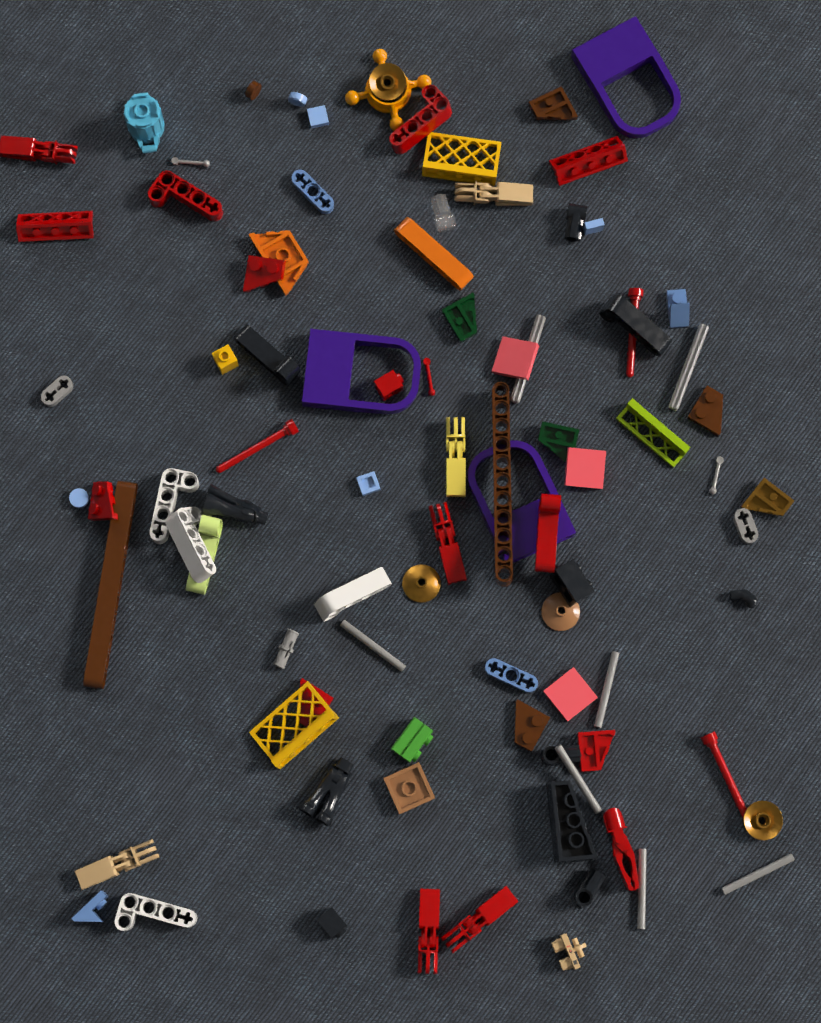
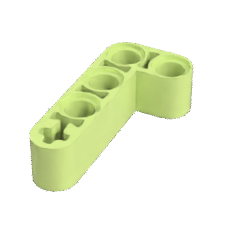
M202 515L198 532L214 562L223 522L222 519ZM189 573L186 591L205 595L210 577L202 583H197Z

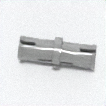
M287 629L285 638L278 647L279 652L273 663L274 666L285 669L287 660L294 651L293 646L299 635L298 632Z

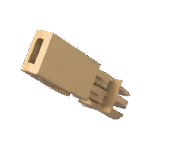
M477 181L475 183H455L456 196L454 201L474 202L475 205V203L487 204L489 201H495L497 206L533 205V185L497 182V186L494 187L490 186L489 183H477Z
M153 839L123 850L116 857L108 856L74 871L81 890L120 875L119 872L122 870L126 872L159 858V854H155L143 860L140 859V857L156 851V846L137 852V850L153 844Z

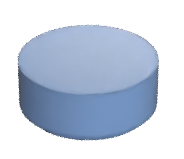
M290 92L288 101L295 106L303 107L306 105L307 97L298 92Z
M77 488L70 493L69 500L75 508H84L89 502V495L84 489Z

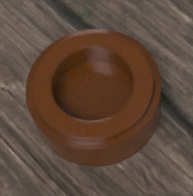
M252 81L246 89L245 96L250 100L256 99L261 91V84Z

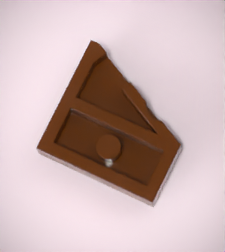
M562 86L529 101L528 104L536 120H576L578 118Z
M707 385L687 417L718 437L721 434L723 394Z
M517 699L515 703L514 743L532 752L550 717Z

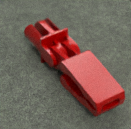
M1 136L0 157L34 162L38 159L44 162L55 163L56 165L58 162L75 164L76 151L78 150L76 145L60 144L56 140L55 142H39L35 138Z
M443 502L446 521H444L440 504H435L439 519L438 523L436 522L433 506H428L437 541H440L441 545L438 549L447 584L466 581L467 578L458 542L454 543L455 531L447 502Z
M610 808L605 811L603 816L606 834L611 833L613 858L627 891H633L639 888L634 851L627 836L623 833V829L627 828V826H625L622 813L617 808ZM623 854L630 864V877L623 867Z
M506 885L478 907L472 917L468 915L443 935L441 939L444 941L456 930H459L460 933L446 943V946L449 947L462 936L465 937L463 941L450 950L453 954L482 931L480 928L484 925L489 926L518 903V899Z
M420 888L419 929H421V936L418 937L417 974L422 972V954H426L425 974L430 972V955H434L433 974H437L439 937L436 936V930H439L440 889ZM427 930H430V936H427Z

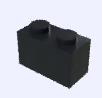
M574 559L558 567L554 573L549 575L569 607L586 599L594 592L591 582L586 579L580 565Z

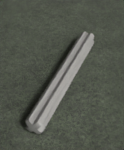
M536 315L528 341L539 342L546 320L545 316ZM516 378L510 397L511 402L520 403L527 380Z
M699 324L668 406L671 410L677 411L679 409L709 329L705 324Z

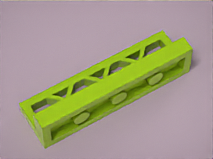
M633 398L616 417L619 423L672 468L677 465L691 448ZM629 411L634 415L635 422L627 423L622 417ZM638 425H646L649 428V435H641L638 432ZM660 437L663 440L664 447L654 446L652 438ZM667 450H675L680 455L673 462L667 457Z

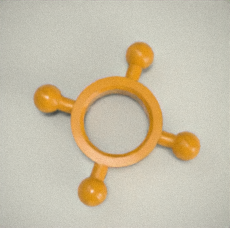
M376 49L372 55L373 60L378 65L383 64L387 59V53L383 49ZM420 75L417 80L410 81L406 77L404 94L399 100L392 103L378 100L370 89L368 79L364 92L348 91L345 95V100L349 105H356L359 100L367 99L374 109L383 113H390L392 119L389 125L395 131L404 124L403 119L398 115V111L409 102L411 89L417 87L423 89L426 85L431 84V78L428 75Z

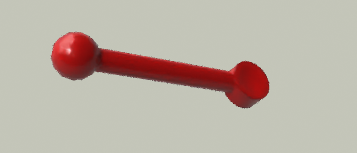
M425 358L423 364L426 366L429 385L428 394L434 396L435 390L432 386L429 367L431 361L429 358Z

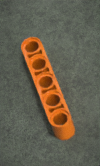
M406 217L394 229L395 234L456 289L461 291L473 279L474 275L468 268L411 218Z

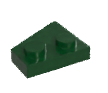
M474 293L442 309L444 317L460 343L477 334Z
M542 421L538 441L566 463L567 448H576L580 429Z

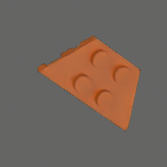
M290 230L271 231L264 234L250 233L249 238L261 257L286 261L283 280L277 283L284 295H288L309 264L302 249Z

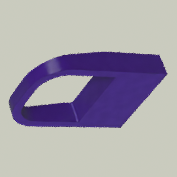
M636 16L572 49V60L611 124L622 135L630 138H644L668 126L676 118L681 104L679 88ZM650 63L671 96L672 109L666 116L645 127H632L620 118L603 87Z
M310 329L302 406L378 414L402 412L414 402L418 394L421 371L420 356L412 344L401 338ZM356 345L398 348L405 351L411 357L414 367L412 386L404 400L394 404L349 400Z
M511 440L510 450H519L530 457L547 494L559 495L538 452L525 442ZM499 444L497 448L503 450L506 446ZM493 447L480 452L472 460L468 469L467 481L494 541V518L475 479V471L479 464L493 457ZM540 499L512 511L513 563L536 553ZM562 501L558 518L557 544L576 535V531ZM500 517L498 521L500 523H506L508 519L505 517ZM502 535L498 539L501 542H506L508 537ZM506 554L500 555L503 561L509 558Z

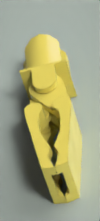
M446 417V452H449V458H446V497H466V458H463L466 437L465 417H461V434H458V417L453 418V434H450V417ZM455 452H457V458H454Z

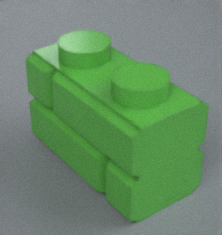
M414 717L391 747V750L409 764L412 760L416 762L422 754L419 750L423 745L428 746L433 739L431 735L433 730Z

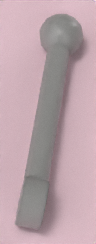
M177 157L171 159L173 165H178L179 163L203 165L204 167H209L210 165L208 160L202 162L178 160Z
M721 456L716 458L717 466L715 470L712 487L709 489V492L712 495L716 494L717 492L716 483L718 479L720 465L724 461L723 457Z

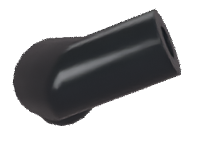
M748 590L730 591V600L742 599L746 602L748 608H755L757 606V597Z

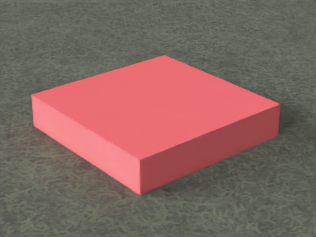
M502 337L492 372L498 375L529 380L539 348L538 343Z
M568 447L564 486L603 489L606 451Z
M574 667L543 691L567 722L598 698Z

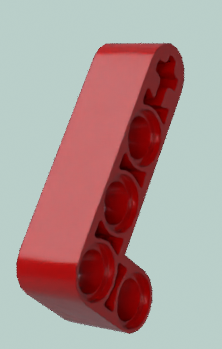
M430 84L422 89V96L426 106L390 135L389 141L395 153H406L451 117L452 109L449 100L436 86Z
M171 171L161 172L148 191L150 203L156 208L162 207L169 197L172 196L211 221H219L223 216L222 205L218 200ZM166 179L172 180L170 184L163 183ZM180 189L188 190L185 194L178 193ZM155 194L162 195L159 199H153ZM197 198L203 199L199 204L194 203V200Z
M541 493L535 554L536 572L554 573L561 495Z

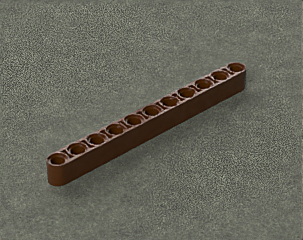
M497 382L492 387L495 581L499 586L507 587L513 579L510 404L508 385L504 382ZM501 390L504 391L505 394L499 396L496 394V392ZM502 408L505 412L500 414L496 410ZM503 426L506 430L500 432L496 428ZM499 444H504L506 448L500 450L497 448V446ZM504 462L507 466L500 468L497 464ZM503 480L507 482V485L499 486L497 483ZM499 499H506L507 503L501 505L497 501ZM500 517H505L508 519V521L506 523H500L498 519ZM504 535L508 537V540L501 542L498 538ZM501 554H506L509 558L503 561L498 557ZM507 573L509 577L507 579H501L499 577V574Z
M117 481L114 496L116 504L113 505V511L118 514V520H110L84 674V687L104 689L137 496V483Z

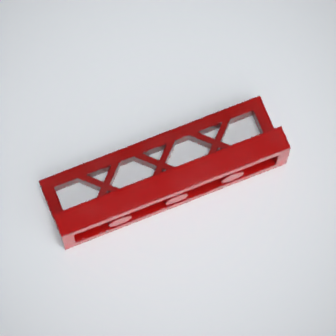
M618 136L551 159L549 160V165L555 172L557 184L561 186L627 162L628 158L625 145Z
M93 211L18 214L16 222L18 242L94 238Z

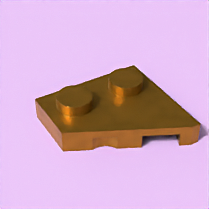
M763 478L741 507L783 516L794 500L766 478Z

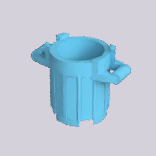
M148 92L134 94L124 106L123 114L130 136L137 141L143 154L157 152L160 137L164 132L165 126L158 101L151 97ZM154 142L153 145L143 146V144H149Z

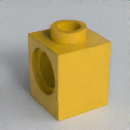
M229 344L212 353L213 360L222 375L239 366L238 360Z

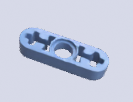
M304 170L294 171L292 174V184L320 213H331L334 209L333 199ZM297 176H299L300 178L304 176L303 180L307 184L305 188L304 184L301 181L296 182ZM310 188L318 190L316 196H310L307 192ZM320 197L325 203L329 202V208L326 206L322 208V202L319 200Z
M496 658L489 659L485 664L487 675L523 692L532 693L538 686V680L535 676ZM493 663H497V668L502 670L504 666L506 667V669L504 670L502 677H500L498 675L501 672L495 670L494 673L490 672L491 668L488 667V665H493ZM510 670L515 671L517 674V678L514 681H509L506 678V673ZM520 674L524 675L522 679L525 681L532 679V684L534 685V687H530L529 689L525 688L526 684L523 682H520V685H517L516 683L520 679Z

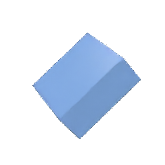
M325 105L307 109L311 129L329 125Z
M603 218L585 222L583 226L584 234L588 235L603 231L605 225Z
M374 471L356 477L362 496L381 490Z

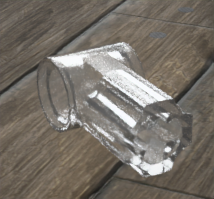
M437 194L431 197L430 201L435 215L434 221L437 232L441 233L456 229L455 217L453 212L451 213L446 194Z

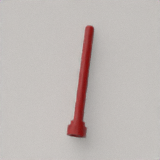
M629 288L628 297L637 309L639 308L641 298H643V289ZM630 333L626 369L627 377H633L636 349V339Z
M290 419L285 422L281 430L218 465L216 472L222 473L285 435H295L299 430L294 421Z
M714 731L701 737L704 745L706 744L707 748H710L742 818H744L747 808L720 753L716 740L718 737Z

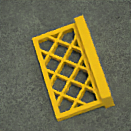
M431 132L427 136L422 176L475 183L477 181V183H489L490 186H495L501 142ZM431 138L439 139L442 144L434 147L431 143ZM452 141L458 142L460 145L455 150L449 146V143ZM475 144L479 149L471 153L467 146ZM445 146L450 153L443 157L438 150ZM489 146L497 147L496 152L492 155H489L485 150ZM464 149L468 156L461 160L456 153ZM480 152L487 157L481 162L475 157ZM434 153L439 158L436 162L428 161V157ZM451 156H454L458 161L454 165L446 161ZM472 159L476 165L467 167L464 162ZM490 161L494 165V170L485 169L483 165Z
M307 681L249 733L271 759L273 765L281 769L338 720L339 717L310 682ZM307 688L312 692L311 701L302 700V693ZM291 702L298 703L297 714L287 713V707ZM301 703L311 704L310 715L300 714ZM322 704L326 711L321 715H314V705ZM276 715L283 716L282 727L272 726L273 718ZM287 716H296L295 728L285 727ZM300 717H310L309 725L306 728H299ZM261 728H268L267 739H260L256 733ZM272 729H282L280 740H271ZM285 730H295L294 738L291 741H284ZM270 742L280 743V749L274 756L270 752Z

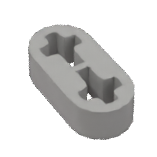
M68 376L58 377L42 392L41 400L47 407L57 405L73 390V382ZM62 381H63L64 383H66V382L68 381V383H67L68 388H66V389H65L64 387L61 388V384H60V383H61ZM46 395H53L54 400L52 402L50 400L46 401Z
M740 508L735 512L733 520L741 541L749 545L757 540L758 531L750 511ZM740 513L747 516L745 519L746 525H744L743 520L738 519ZM746 528L748 529L749 533L754 534L751 537V540L749 539V537L745 538L744 536L747 533Z

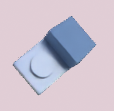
M686 289L667 290L666 297L670 328L689 327L690 304L687 303Z
M101 890L71 919L75 922H104L94 910L97 908L99 911L104 907L109 896Z

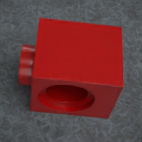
M391 370L376 379L374 387L382 400L385 401L403 390L404 380L399 373L396 374L394 370Z

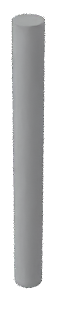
M344 620L340 626L399 671L403 672L406 668V665L349 622Z
M614 651L611 653L594 727L602 728L619 653Z
M562 745L556 746V752L595 814L601 812V807Z
M639 849L637 929H645L647 849Z
M790 853L722 887L721 890L726 895L795 859Z

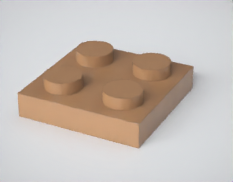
M419 762L383 778L399 815L435 799Z

